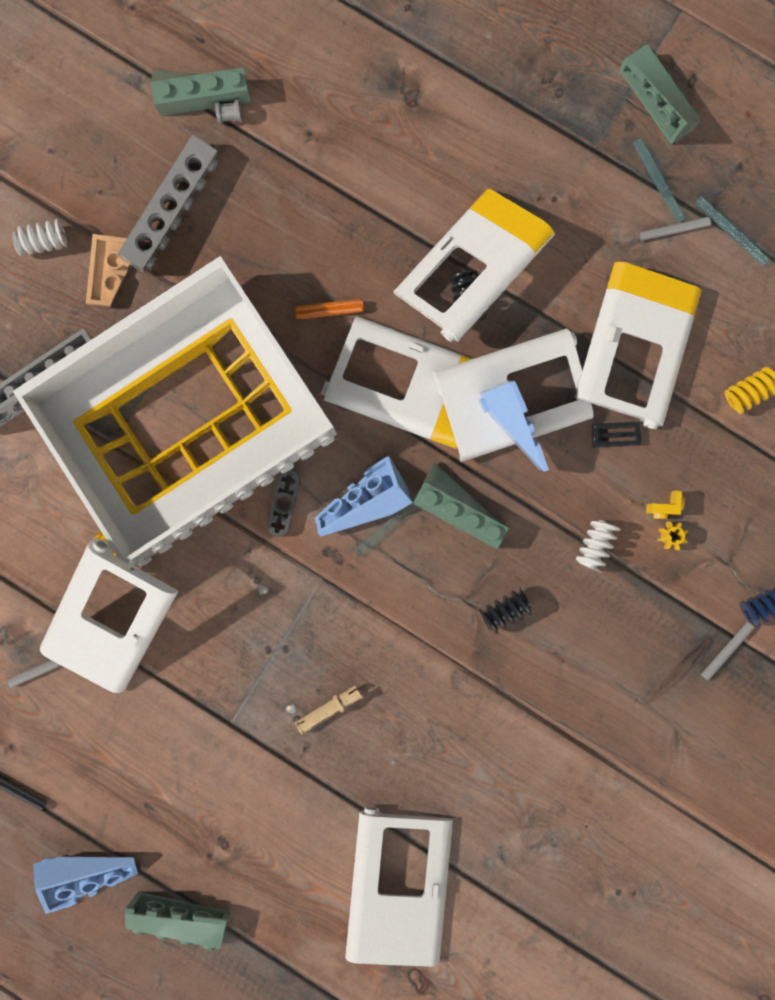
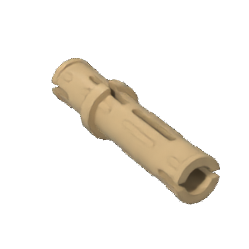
M355 684L344 693L334 695L332 700L295 721L297 729L304 735L335 714L345 712L348 706L364 698L360 694L362 692Z

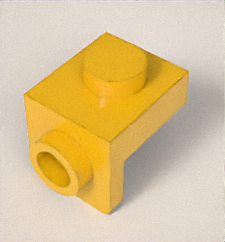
M682 491L671 492L670 504H647L646 514H654L653 518L668 519V515H681V510L685 506V498L682 496Z

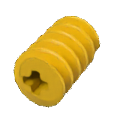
M766 366L761 371L753 373L752 376L746 377L744 381L741 380L736 385L730 386L728 390L724 391L729 405L741 415L744 413L743 406L747 410L752 409L751 401L755 405H759L760 398L764 401L768 400V393L775 396V372Z

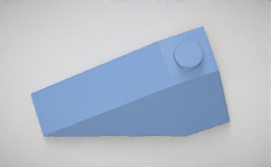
M504 381L481 392L480 396L482 399H479V403L483 412H488L490 417L539 470L544 472L549 470L539 442L532 438L535 431L533 424L527 417H524L523 413L528 410L516 382Z
M389 456L369 467L363 472L365 476L356 485L352 483L347 487L349 491L341 499H334L315 517L320 536L393 515L413 503L407 485Z
M134 857L47 858L33 864L35 891L45 914L71 907L77 904L78 898L86 894L92 897L98 894L97 890L105 885H117L138 874Z

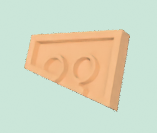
M93 234L86 305L105 308L112 307L131 266L121 260L118 255L127 238Z

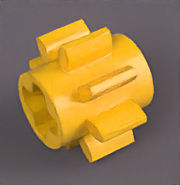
M666 522L667 528L658 529L661 532V538H658L657 541L665 543L664 549H669L673 545L675 550H680L679 544L688 543L685 540V534L688 531L681 529V522L676 523L674 527L671 522ZM670 532H674L676 540H672V537L669 535Z

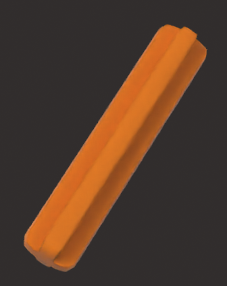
M354 299L300 305L295 307V317L299 320L362 313L364 311L363 300Z

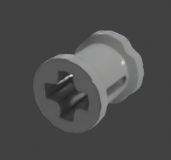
M239 100L228 104L215 102L218 124L231 120L242 122Z

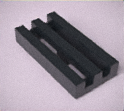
M640 422L591 425L593 429V448L641 445ZM635 427L634 432L598 433V429ZM635 437L633 441L599 442V438Z

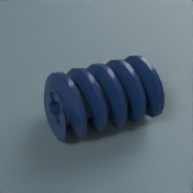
M775 587L773 591L766 590L764 594L759 593L755 598L749 597L747 602H740V608L744 616L750 623L753 622L756 627L761 626L759 619L768 624L770 622L769 615L775 620Z

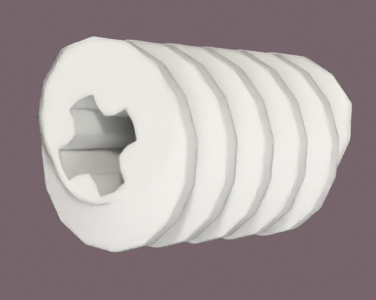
M55 219L54 227H52L48 220L45 222V228L42 227L40 222H37L36 230L33 229L31 224H27L26 232L22 226H18V233L13 232L12 234L14 247L20 257L25 256L26 253L32 255L36 251L43 253L45 249L49 252L53 251L54 247L59 250L63 248V245L66 248L68 246L66 233L59 219Z
M599 520L591 521L590 525L595 530H587L586 533L591 539H584L583 543L588 548L581 547L579 551L584 556H577L576 560L581 565L601 572L597 567L606 566V563L601 558L610 557L605 548L613 549L614 547L608 541L609 539L617 540V537L612 532L620 531L621 528Z

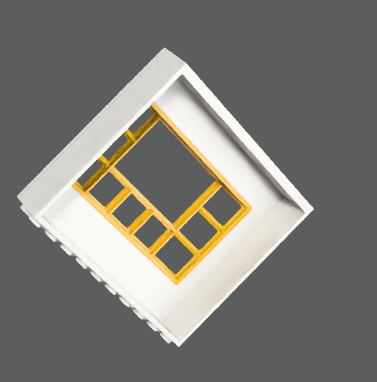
M221 256L13 391L116 556L131 565H138L139 567L152 561L151 556L157 552L162 554L172 547L171 543L178 538L184 540L193 533L192 529L198 525L203 527L213 520L212 516L219 511L223 514L233 507L232 503L239 498L245 500L254 493L253 489L259 485L264 487L274 480L273 476L280 471L284 474L294 467L293 463L300 458L306 460L315 453L313 451L320 445L322 447L329 445L335 440L334 436L337 435L334 427ZM232 329L244 347L245 353L228 368H225L215 354L213 346ZM206 352L238 400V403L153 459H150L119 411V408ZM251 358L263 376L264 382L247 397H244L232 380L231 375ZM270 388L284 410L278 416L262 425L251 409L250 404ZM244 410L256 430L231 446L219 428V424L239 411ZM112 413L125 435L101 447H97L84 425ZM212 430L225 450L202 466H199L187 446ZM131 442L142 459L143 465L117 477L103 454ZM181 451L193 471L168 487L156 466L176 452ZM149 471L162 492L147 502L135 506L122 484Z

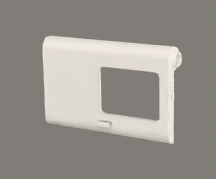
M568 329L560 330L433 372V380L438 393L442 395L459 451L460 462L515 444L490 417L488 412H483L479 403V399H482L480 393L507 381L509 373L566 356L577 391L582 369L575 347L577 339L574 332H570ZM577 399L573 402L528 416L527 418L533 423L535 430L532 438L592 419L593 409L591 403Z
M94 539L89 541L41 643L40 652L50 660L114 693H121L129 684L174 601L178 590L143 572L136 566L112 555V548L105 540ZM102 570L112 572L147 593L126 636L83 614L86 603Z
M371 806L365 807L364 810L359 812L346 960L358 964L432 967L440 964L453 818L383 814L379 812V808ZM385 828L425 829L430 831L423 895L378 893L382 840Z

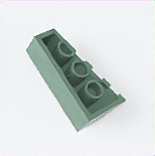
M646 44L624 59L619 71L669 143L672 145L693 131L701 121L699 114L686 100L684 91L676 86L670 71L662 66L658 54Z
M244 67L204 74L153 70L152 72L153 100L160 116L215 108V102L220 104L234 103L235 100H239L240 104L251 102L249 84Z
M435 462L433 463L412 504L488 546L498 549L509 528L497 521Z
M137 892L125 909V928L139 935L148 933L156 935L158 939H175L184 945L198 944L203 945V948L207 950L221 949L224 942L230 912Z

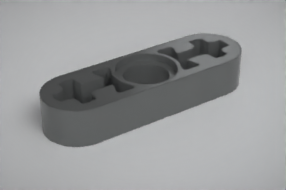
M289 470L284 474L280 473L268 521V531L276 537L286 535L290 529L300 485V477L293 470ZM289 474H292V478L295 479V484L292 483L289 487V491H294L293 496L288 493H280V488L286 489V483L283 481V478L288 477ZM285 496L290 499L291 505L287 510L279 509L277 505L279 498ZM275 511L281 514H288V518L282 517V524L285 525V529L280 530L279 533H276V528L273 527V523H277L279 520V516H274Z

